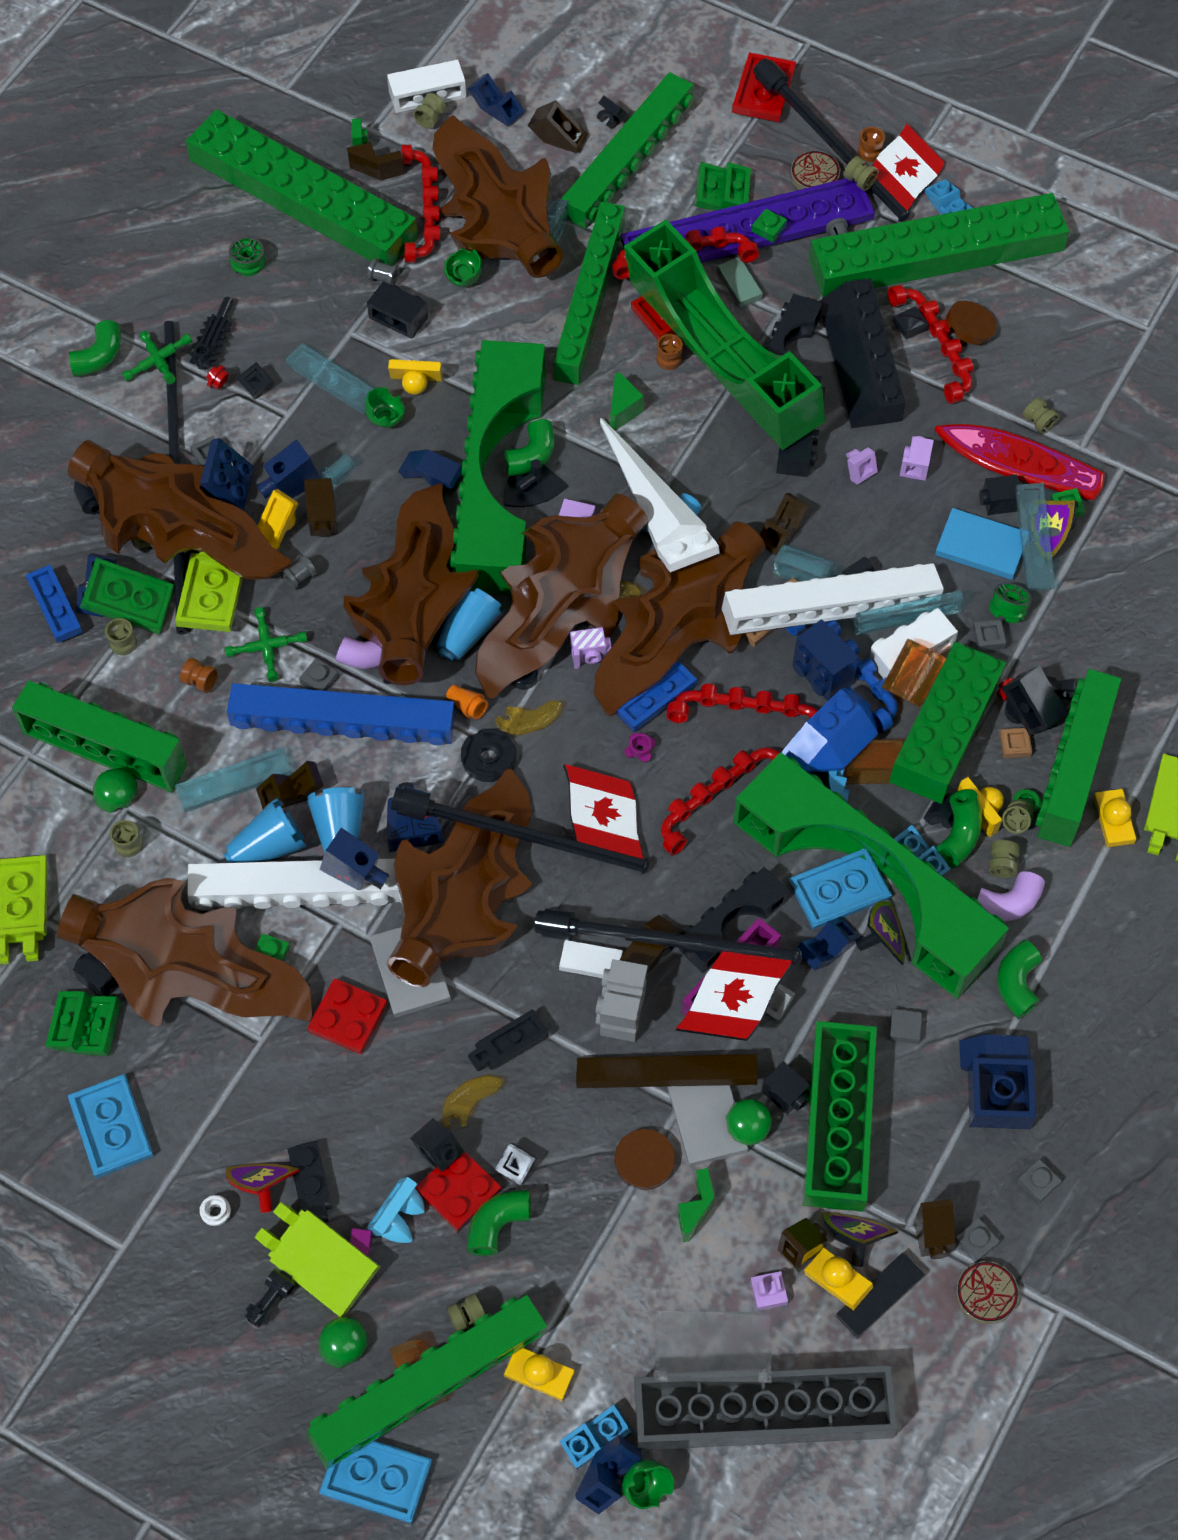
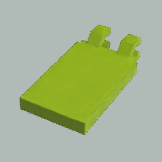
M200 551L199 554L191 553L175 619L176 626L231 632L243 577L229 571L204 552Z
M1163 754L1160 760L1144 826L1145 831L1152 832L1147 853L1159 855L1165 836L1178 840V758ZM1178 850L1175 861H1178Z
M46 855L0 859V964H9V943L23 942V954L26 955L27 962L39 961L38 941L43 940L47 933L48 860Z
M280 1202L273 1213L290 1225L279 1238L269 1229L261 1228L254 1238L271 1250L268 1256L271 1257L270 1261L292 1276L295 1282L339 1317H345L381 1266L311 1211L306 1210L305 1212L301 1210L298 1213L289 1205Z

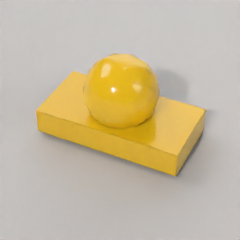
M389 360L388 370L390 378L402 379V387L408 394H421L426 389L427 381L442 382L443 372L440 362Z
M279 489L272 491L258 523V528L274 549H279L286 531L295 525V510L299 504Z
M969 777L960 781L957 792L971 789L978 794L983 819L981 828L989 837L998 833L1002 819L997 812L1004 804V797L1001 791L990 786L979 791Z
M1123 789L1095 792L1093 798L1106 847L1135 844L1136 836L1130 818L1131 807L1125 799Z
M825 1248L804 1269L807 1277L853 1311L873 1289L872 1282L852 1269V1266L846 1259L836 1257Z
M523 1348L512 1355L504 1377L562 1402L575 1370L552 1361L546 1355L536 1354Z

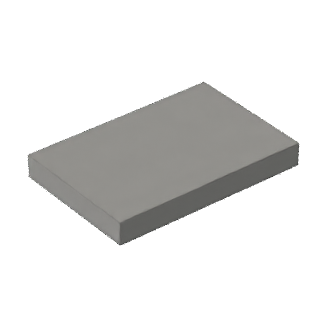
M402 927L369 936L394 1018L451 1001L441 966H439L430 984L426 987L408 985L396 978L388 969L387 961L400 941Z
M730 1085L667 1087L689 1167L748 1153L747 1145L736 1142L727 1129L725 1116L732 1107V1104L735 1103Z

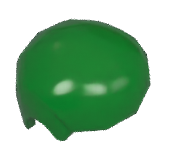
M460 248L445 261L444 273L450 283L455 286H471L482 275V259L475 249L468 251Z
M387 387L374 388L368 392L365 401L366 417L374 425L382 428H391L403 420L405 407L401 397L392 396Z
M113 768L102 772L97 777L93 786V800L98 808L109 813H113L118 808H128L137 796V782L134 776L121 768Z
M753 1099L739 1100L733 1103L725 1116L729 1134L736 1142L744 1145L759 1144L766 1138L771 1129L772 1118L769 1110L763 1103Z
M339 1317L333 1319L325 1325L320 1333L318 1353L326 1364L336 1368H342L345 1365L357 1362L368 1345L367 1332L362 1324L354 1318Z
M642 1459L634 1463L623 1477V1495L630 1505L641 1510L651 1508L652 1506L659 1507L660 1499L664 1495H672L675 1478L671 1470L653 1459Z

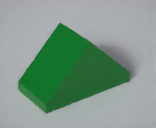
M615 372L610 413V426L616 431L644 411V396L621 373Z

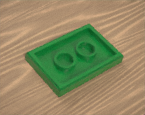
M96 557L80 608L111 619L123 618L128 620L132 626L159 634L175 584Z

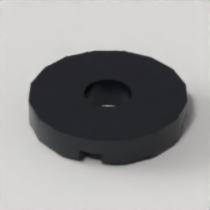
M484 728L478 730V733L467 737L461 747V762L464 770L472 778L481 782L498 781L504 771L507 769L513 770L516 764L517 752L515 744H513L505 732L497 729ZM492 750L497 755L491 760H486L481 757V754L484 751Z

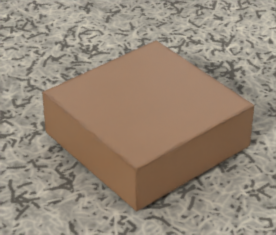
M1025 728L1000 729L999 737L1003 758L1031 757L1030 735Z

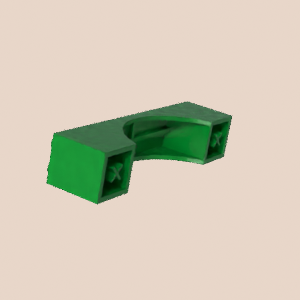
M667 219L624 246L631 285L782 450L825 422L823 390L819 381L790 351L781 356L776 355L762 347L743 329L714 289L696 250Z
M482 340L481 351L476 350L475 355L477 372H473L472 385L474 394L471 393L470 409H472L471 415H468L467 420L469 437L465 438L464 451L467 454L466 460L462 461V476L464 478L459 486L461 504L457 505L456 511L458 528H454L453 543L455 544V551L451 552V567H453L452 572L478 571L479 576L470 589L472 592L478 588L487 594L512 596L511 589L500 572L509 566L526 564L527 537L521 534L526 530V521L512 515L494 499L487 489L482 475L490 454L505 436L519 426L541 418L546 377L545 344Z
M780 752L736 797L733 823L775 857L807 849L833 850L846 854L866 849L878 870L896 886L909 908L915 930V949L911 964L957 1000L1001 951L1009 930L1003 919L997 915H991L976 898L968 897L959 890L954 881L943 878L929 862L921 861L907 845L899 844L890 837L889 832L885 828L876 826L868 820L863 811L858 808L854 809L846 803L841 794L829 790L823 785L820 778L803 770L794 758L787 757ZM864 855L860 856V858L866 860Z

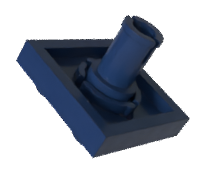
M220 438L213 439L210 443L200 481L201 489L209 491L220 501L243 510L254 466Z

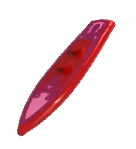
M972 424L938 425L934 428V431L957 453L971 462L1000 475L1009 476L1017 474L1018 480L1056 492L1077 488L1080 497L1087 500H1095L1103 489L1105 481L1104 472L1028 438L1004 430Z

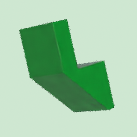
M708 1168L696 1170L695 1182L699 1200L678 1204L677 1215L683 1242L691 1240L713 1207L714 1193Z

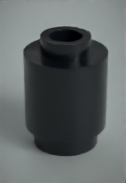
M74 481L73 490L82 511L86 514H99V505L92 488H87Z

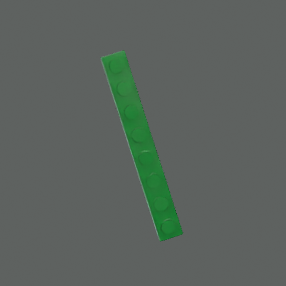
M671 72L663 78L560 199L561 217L584 229L591 222H595L600 202H612L614 194L619 189L624 188L630 175L636 173L646 156L649 157L653 153L656 144L665 139L672 125H676L683 112L691 108L695 100L693 83Z
M600 202L553 361L554 381L575 385L580 383L612 272V265L615 261L621 241V234H623L625 227V206Z
M525 1295L519 1300L517 1297L507 1300L501 1305L500 1308L502 1310L493 1316L490 1313H486L474 1322L475 1327L466 1332L464 1329L458 1330L447 1339L448 1343L439 1349L436 1345L430 1347L420 1355L421 1360L412 1365L410 1362H406L394 1370V1376L385 1382L382 1379H378L365 1389L367 1393L357 1399L355 1396L345 1399L338 1405L339 1410L328 1416L327 1413H323L310 1422L311 1427L308 1428L307 1438L326 1470L542 1337L547 1329V1325L529 1297Z

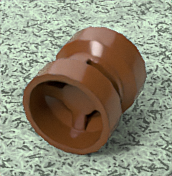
M867 127L861 131L858 156L866 162H874L883 151L885 135L881 129Z
M665 334L658 339L656 359L657 364L662 369L674 370L681 365L683 343L680 337L674 334Z
M191 657L182 667L180 682L188 686L196 685L197 690L208 693L216 682L218 669L210 665L204 666L201 664V661Z

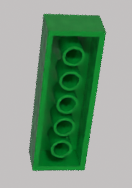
M954 641L894 762L889 783L937 803H943L1000 683L1006 665L1005 661Z
M1088 669L1085 679L1079 677L1063 727L1064 731L1056 751V758L1051 768L1048 785L1043 795L1042 805L1035 822V826L1040 827L1037 838L1071 847L1081 822L1121 678Z
M28 680L12 706V710L24 735L107 768L125 769L135 779L168 792H173L187 767L180 740L173 733L167 731L164 733L159 732L145 722L140 721L136 723L129 720L122 713L108 712L103 710L98 704L94 702L85 703L68 692L59 693L45 683L40 682L36 684Z
M816 1021L813 1038L802 1206L864 1212L868 1195L877 1027Z

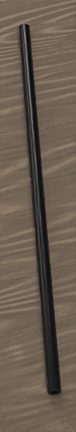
M173 321L164 322L165 346L175 343ZM174 353L165 359L169 366V372H172L176 378L173 384L166 383L169 457H171L175 464H180L176 354ZM180 552L173 557L176 615L185 582L184 552ZM176 626V633L184 635L187 633V628Z

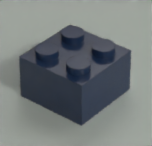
M821 619L796 637L792 665L800 677H805L811 683V687L817 695L823 696L829 701L840 689L854 684L859 657Z
M973 1057L968 1068L970 1127L1031 1129L1036 1119L1034 1060Z

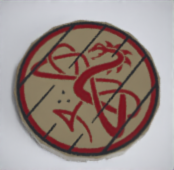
M804 152L792 162L791 179L792 183L799 190L839 180V163L833 156L825 152Z
M981 1261L971 1264L962 1272L956 1284V1298L960 1310L968 1319L978 1324H997L1006 1320L1013 1313L1019 1300V1288L1014 1276L1005 1267L995 1262Z

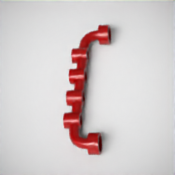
M402 144L401 155L403 157V165H412V160H418L422 164L425 244L419 248H415L414 242H405L404 245L405 263H415V258L429 255L434 249L435 241L440 240V226L434 225V221H439V206H433V201L438 202V186H432V182H437V167H432L430 158L422 151L412 150V145Z
M724 227L713 228L710 236L701 237L698 230H691L686 233L685 240L696 251L706 246L723 248L728 243L740 244L738 254L742 262H753L759 257L758 246L755 242L750 241L745 235L740 233H726ZM624 249L619 253L617 260L612 265L614 276L617 279L630 278Z
M900 284L889 287L888 298L893 307L904 305L906 299H912L917 303L918 310L929 324L932 337L937 338L941 344L943 356L948 357L951 361L954 375L959 376L962 380L961 385L957 381L945 384V398L949 404L961 402L963 395L972 388L973 380L970 373L973 372V363L970 358H960L959 353L962 351L961 342L958 338L950 340L947 336L950 333L947 319H937L936 315L939 314L938 303L936 300L927 301L919 291L910 288L904 289Z
M704 684L701 686V691H685L676 697L674 702L669 703L666 718L674 723L686 722L690 709L686 703L690 701L699 702L706 707H712L715 704L727 705L731 710L750 708L755 709L756 712L761 714H767L771 711L782 712L787 717L805 715L811 718L818 710L813 706L800 704V697L794 694L784 696V701L772 700L773 695L768 691H759L756 694V698L745 697V691L739 687L730 688L728 694L717 693L718 688L715 685Z
M768 747L757 749L751 754L742 750L733 758L735 766L729 770L724 766H720L713 772L711 778L714 781L707 787L702 782L694 785L690 791L692 798L684 803L680 798L674 800L668 808L671 814L663 820L660 828L661 835L665 840L663 848L671 856L681 852L687 844V839L679 831L672 832V827L678 822L687 820L692 811L700 805H707L720 790L728 789L740 775L751 772L760 760L766 758L773 760L780 752Z

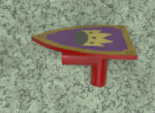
M246 1164L226 1167L225 1175L229 1184L235 1188L240 1189L242 1192L258 1195L260 1212L267 1213L272 1211L270 1187L299 1172V1168L279 1164Z

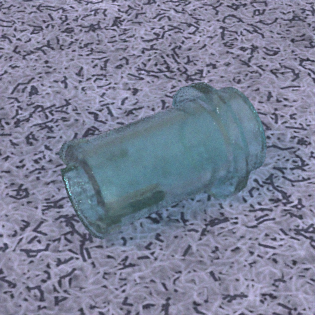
M342 454L329 467L325 466L322 468L320 477L331 478L332 485H336L339 483V478L354 467V463L348 455Z

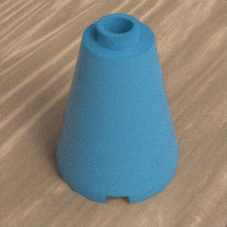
M478 588L473 592L469 590L445 618L436 644L439 649L438 654L451 662L453 659L460 660L503 617L506 612L505 609L499 610L502 605Z
M337 787L323 789V795L316 797L315 792L308 795V805L324 854L340 828L345 829L359 839L365 802L363 790L356 794L355 788Z
M279 798L272 800L226 845L228 852L224 853V856L228 863L267 862L302 850L308 846L303 841L304 836L289 811L284 813L281 806L284 804Z

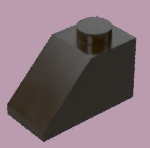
M557 100L537 108L527 125L544 143L574 153L579 152L588 136V133Z
M332 479L304 480L310 535L327 537L338 534L337 510Z
M952 1199L921 1203L914 1219L921 1257L930 1256L931 1259L945 1258L949 1256V1253H952L956 1244Z
M804 1218L781 1233L777 1251L799 1273L823 1248H826L828 1242L827 1234L818 1223H811L807 1218Z

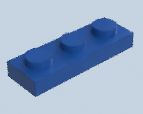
M51 564L26 574L27 581L56 642L59 643L83 633Z
M678 661L660 682L636 698L628 701L618 710L616 715L633 732H636L666 709L668 704L674 702L681 693L697 685V678Z

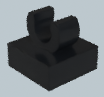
M604 95L598 102L604 109L599 111L597 119L603 122L609 116L610 118L606 125L610 129L615 127L617 119L625 123L630 116Z
M947 793L942 804L933 801L923 819L930 825L941 823L946 829L952 828L953 821L950 816H953L949 800L954 793Z

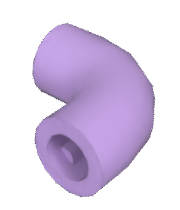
M345 636L337 652L336 661L359 669L376 668L379 666L381 648L371 641L363 642Z
M1019 872L1014 886L1009 892L996 893L981 888L977 900L991 915L999 916L1004 922L1018 920L1034 909L1042 895L1045 881L1035 873Z

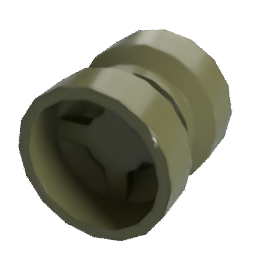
M429 93L422 100V105H419L413 112L414 119L424 128H433L438 121L437 117L443 115L447 106L438 95Z
M856 156L846 166L843 176L850 182L855 181L858 188L866 191L875 183L879 171L872 165H866L864 159Z
M1041 397L1033 400L1025 408L1022 415L1028 422L1035 424V429L1040 434L1050 431L1060 418V415L1054 409L1047 408V402Z
M116 618L107 624L105 634L111 650L117 655L132 653L137 646V639L131 623L126 619Z
M1018 799L1012 801L1002 817L1006 830L1015 834L1026 831L1034 819V808L1026 800Z
M120 820L111 827L110 838L116 852L120 856L134 857L142 850V837L134 822Z
M1008 840L994 841L991 844L990 854L993 856V859L989 862V873L998 878H1013L1017 876L1018 864L1016 859L1019 857L1020 846Z
M475 1293L467 1296L465 1301L460 1304L453 1303L446 1307L456 1331L464 1329L465 1332L468 1331L469 1327L473 1326L478 1318L485 1315ZM462 1308L464 1309L469 1322H467V1319L462 1311Z

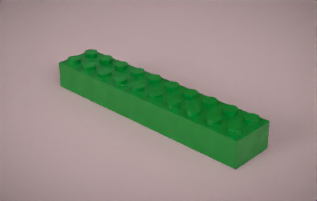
M217 109L186 140L191 162L370 261L373 258H377L381 263L393 266L403 255L405 242H414L418 238L415 217Z
M1054 193L812 239L809 261L821 296L824 298L846 281L871 278L873 287L878 288L1061 252L1065 250L1069 229Z

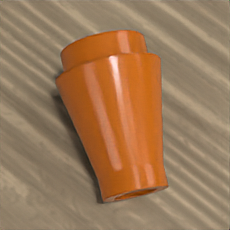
M453 684L446 693V698L454 701V705L468 719L473 718L477 720L487 710L488 702L482 694L459 687L456 684Z

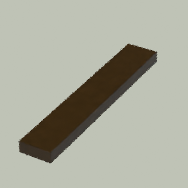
M757 1054L577 1058L576 1085L577 1088L757 1085Z

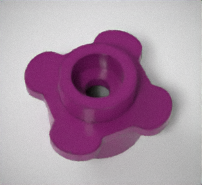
M643 733L631 734L629 746L624 750L626 757H635L644 763L650 761V753L656 747L655 739Z

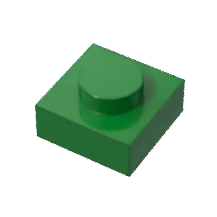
M362 118L352 119L353 146L368 143L367 128L362 127Z
M765 209L753 223L752 232L774 242L786 227L787 219Z
M1077 488L1051 494L1050 501H1077L1074 518L1084 516L1085 507Z
M262 933L254 951L284 961L290 949V944Z

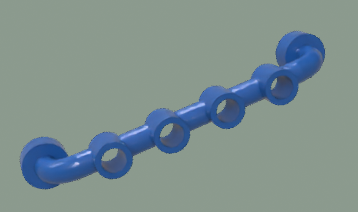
M832 620L828 623L825 621L838 636L842 633V629L837 621ZM805 624L785 628L791 635L795 636L805 630ZM853 639L845 641L856 654L859 653V647ZM870 658L863 661L858 659L856 677L864 680L871 687L874 697L878 700L882 699L887 706V710L879 708L873 712L877 731L883 733L893 726L892 719L898 711L897 701L891 694L894 692V685L886 677L879 681L874 675L877 671L876 665Z

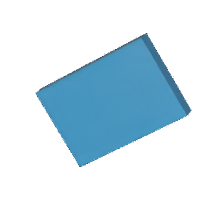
M952 508L935 555L1013 580L1029 532Z
M861 849L790 877L788 880L813 930L826 925L830 920L847 917L869 908L877 902L886 901L892 897L875 862L866 849ZM864 855L866 860L860 858V856Z
M125 1074L67 1095L96 1179L154 1157Z
M373 1441L326 1471L319 1494L412 1524L432 1459Z

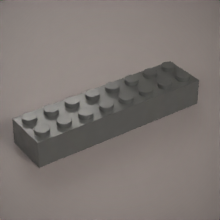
M891 1365L635 1377L637 1448L640 1450L892 1439L898 1430Z

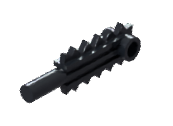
M224 297L216 316L212 314L211 317H207L208 321L203 322L206 328L200 329L202 336L196 337L199 343L194 344V351L189 352V355L192 357L190 363L196 364L198 369H208L211 363L216 362L214 355L220 354L217 348L223 346L220 340L227 339L224 333L229 332V327L231 326V322L227 321V315L234 302L230 297Z

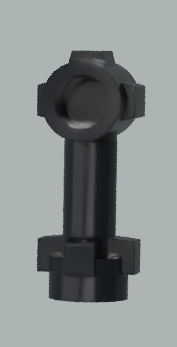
M274 1269L265 1281V1285L269 1287L268 1291L256 1306L250 1303L246 1309L247 1314L244 1317L258 1328L263 1323L266 1324L270 1319L266 1313L279 1295L286 1299L296 1286L292 1276L283 1270L280 1272Z

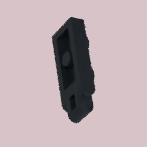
M532 1009L479 1040L475 1044L476 1049L468 1054V1058L477 1071H481L486 1067L493 1070L549 1037V1032Z
M315 1141L287 1148L291 1167L299 1168V1172L293 1174L300 1210L305 1212L309 1210L325 1223L329 1222L327 1210L332 1209L318 1142Z

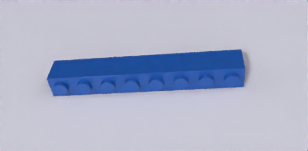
M232 683L227 716L230 726H235L239 729L251 727L262 728L270 732L287 730L296 734L311 732L322 736L335 734L345 735L349 738L372 737L379 741L396 739L406 743L420 741L429 742L432 745H443L452 743L455 707L454 701Z

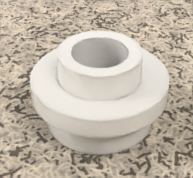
M220 1195L207 1197L200 1206V1216L210 1226L222 1225L231 1214L228 1200ZM214 1207L221 1208L220 1214L216 1216L211 1215L210 1212Z

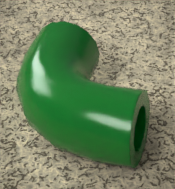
M112 320L100 321L94 327L95 342L93 345L82 350L69 351V361L73 377L99 372L113 362L119 353L121 343V331L117 322Z
M539 419L531 422L527 426L528 445L520 449L505 450V466L508 476L530 473L532 460H539L541 467L548 462L555 445V435L550 420Z
M971 789L960 790L950 797L949 802L954 818L953 827L949 835L936 847V850L950 868L958 867L975 848L981 833L983 820L981 804L977 792Z
M1022 940L1001 960L997 974L999 995L1018 1020L1032 1011L1040 1002V999L1029 988L1026 979L1030 971L1042 963V957L1036 947L1028 940Z
M514 1190L496 1194L482 1203L471 1220L467 1240V1252L476 1256L497 1254L498 1236L502 1227L511 1222H528L531 1220L530 1190Z

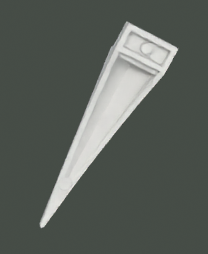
M600 418L601 428L617 458L635 501L648 517L646 527L656 552L667 569L672 572L719 554V545L707 531L706 525L616 431L604 419Z

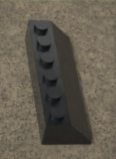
M872 279L846 281L819 300V302L822 303L821 316L851 429L901 422L906 403Z

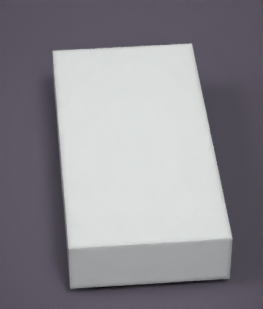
M565 940L559 970L603 978L604 969H610L612 959L620 960L622 950Z

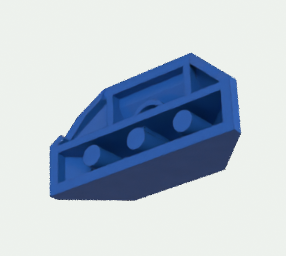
M850 686L840 689L804 724L781 753L787 757L794 758L807 773L810 771L827 772L843 770L878 735L871 705Z

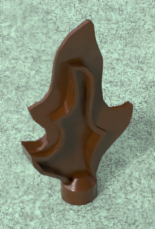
M456 116L448 117L434 133L432 149L439 165L453 183L455 189L451 200L439 210V213L444 216H462L466 220L463 228L450 232L457 249L464 248L468 251L475 249L481 259L506 257L518 260L528 274L535 278L545 277L554 272L562 262L563 251L551 236L548 223L547 203L551 171L546 158H542L535 165L524 171L511 170L499 150L488 139L466 127Z
M91 440L84 441L74 452L68 466V476L87 488H92L99 505L101 534L106 545L119 554L124 544L135 539H141L151 544L157 558L163 563L168 562L180 552L193 549L204 552L229 571L245 579H268L291 566V560L271 546L254 520L246 512L229 503L207 497L201 491L200 481L204 466L152 463L112 455L108 449Z
M440 483L414 492L401 505L397 519L396 546L391 558L380 564L362 568L364 578L371 582L370 590L360 597L344 595V608L352 626L358 634L381 648L378 666L380 675L388 682L397 685H411L421 680L426 659L425 652L447 615L469 592L479 576L477 570L467 572H450L448 570L451 552L455 550V544L453 543L454 527L444 504V487Z
M617 493L612 496L598 515L586 518L560 515L545 517L536 521L521 533L533 542L536 555L527 564L509 566L500 572L511 589L513 602L508 613L485 637L476 655L475 674L487 698H495L511 682L545 665L559 650L574 625L586 621L594 628L603 627L604 637L610 638L618 620L619 610L613 601L618 600L620 596V581L624 562L632 540L648 522L646 513L632 499Z
M739 521L732 522L716 540V543L719 545V554L672 572L661 561L656 549L649 551L639 559L641 576L649 578L653 582L654 587L642 596L623 597L613 601L618 610L625 615L627 624L623 633L603 658L595 674L594 696L607 716H614L628 701L636 698L660 682L692 644L709 640L721 646L728 654L733 653L737 649L742 633L730 635L722 612L725 592L735 589L743 590V584L750 567L766 549L763 539L753 528Z
M512 769L504 771L494 786L469 800L462 809L526 828L532 813L529 793ZM455 822L444 846L431 854L414 848L407 839L401 841L396 851L394 872L402 902L403 923L400 941L387 961L388 969L396 978L414 987H426L430 984L441 962L453 958L485 957L501 949L518 925L498 920L494 913L502 902L521 896L533 884L519 870L515 859L516 847L520 839Z
M172 878L152 881L125 898L107 904H100L91 899L73 894L64 909L57 930V938L82 946L101 961L117 981L134 1011L156 1027L163 1025V1015L171 999L187 996L203 1001L229 1014L245 1018L286 1016L303 1021H310L313 1018L311 990L300 972L282 960L253 951L240 943L235 931L236 908L222 907L204 914L186 910L181 901L182 892L188 885L185 881Z

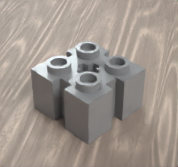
M612 959L610 969H604L602 995L598 997L596 1005V1024L600 1025V1036L635 1042L646 992L647 965Z

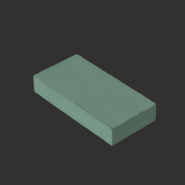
M739 257L717 265L718 274L739 308L762 299L763 293Z

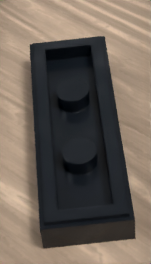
M902 1252L871 1281L873 1289L854 1311L845 1305L836 1313V1317L859 1339L919 1283L925 1274Z

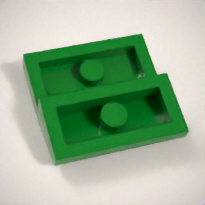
M701 162L697 172L694 206L709 210H720L748 203L751 168L727 162L725 168Z
M59 991L45 1046L49 1049L69 1053L109 1056L122 1001L118 997L90 996L85 991Z

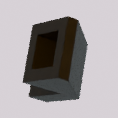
M371 142L347 148L349 166L353 170L378 180L404 175L403 157L400 151L376 157Z
M785 493L775 516L766 520L760 533L767 550L777 556L783 552L801 528L811 507L809 503L791 493Z
M306 761L290 776L271 774L256 790L263 809L276 798H279L284 804L281 808L307 801L309 794L316 793L324 785L316 762Z
M660 915L654 917L642 928L644 930L681 934L682 932L681 929ZM633 941L621 956L620 961L647 965L648 974L657 966L664 950L668 946Z

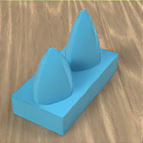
M409 1177L399 1179L365 1230L372 1231L375 1237L381 1235L393 1242H412L410 1229L398 1212L401 1211L410 1215H418L425 1212L423 1199L415 1189L417 1183Z

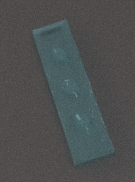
M303 343L285 359L288 367L366 416V397L368 392L374 388Z
M1044 483L1016 485L1026 590H1053L1055 588Z
M955 591L858 612L855 615L853 628L855 634L860 635L911 624L922 613H930L937 608L945 616L960 613L964 598L961 591Z
M281 747L175 785L184 812L187 813L257 788L273 773L290 776L292 772Z

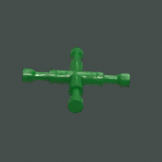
M141 332L140 339L143 343H146V349L150 356L139 362V365L135 368L124 371L122 375L128 382L142 370L145 372L156 365L158 370L164 374L165 382L173 384L176 378L172 372H169V366L165 359L176 353V350L183 345L192 343L191 337L186 333L179 341L174 344L170 343L159 350L156 344L151 341L149 332Z
M258 607L254 610V613L259 623L257 628L260 640L245 643L243 646L225 647L226 656L229 658L234 657L238 653L247 652L249 654L262 651L264 663L268 668L267 679L269 682H275L279 677L278 672L274 668L275 657L273 649L288 646V643L308 642L306 631L299 632L293 636L286 637V635L271 638L269 627L265 623V608Z

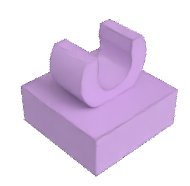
M869 447L861 452L853 449L846 454L849 458L847 462L850 480L856 485L878 472L875 452Z
M781 1271L750 1278L757 1311L788 1304Z

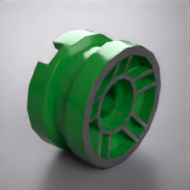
M247 236L234 240L229 247L232 270L235 273H241L242 276H253L261 272L266 262L263 244L258 239Z
M1000 583L996 586L993 597L990 600L989 611L997 618L1000 616L1005 617V622L1019 623V620H1024L1027 614V609L1032 601L1031 594L1019 585Z

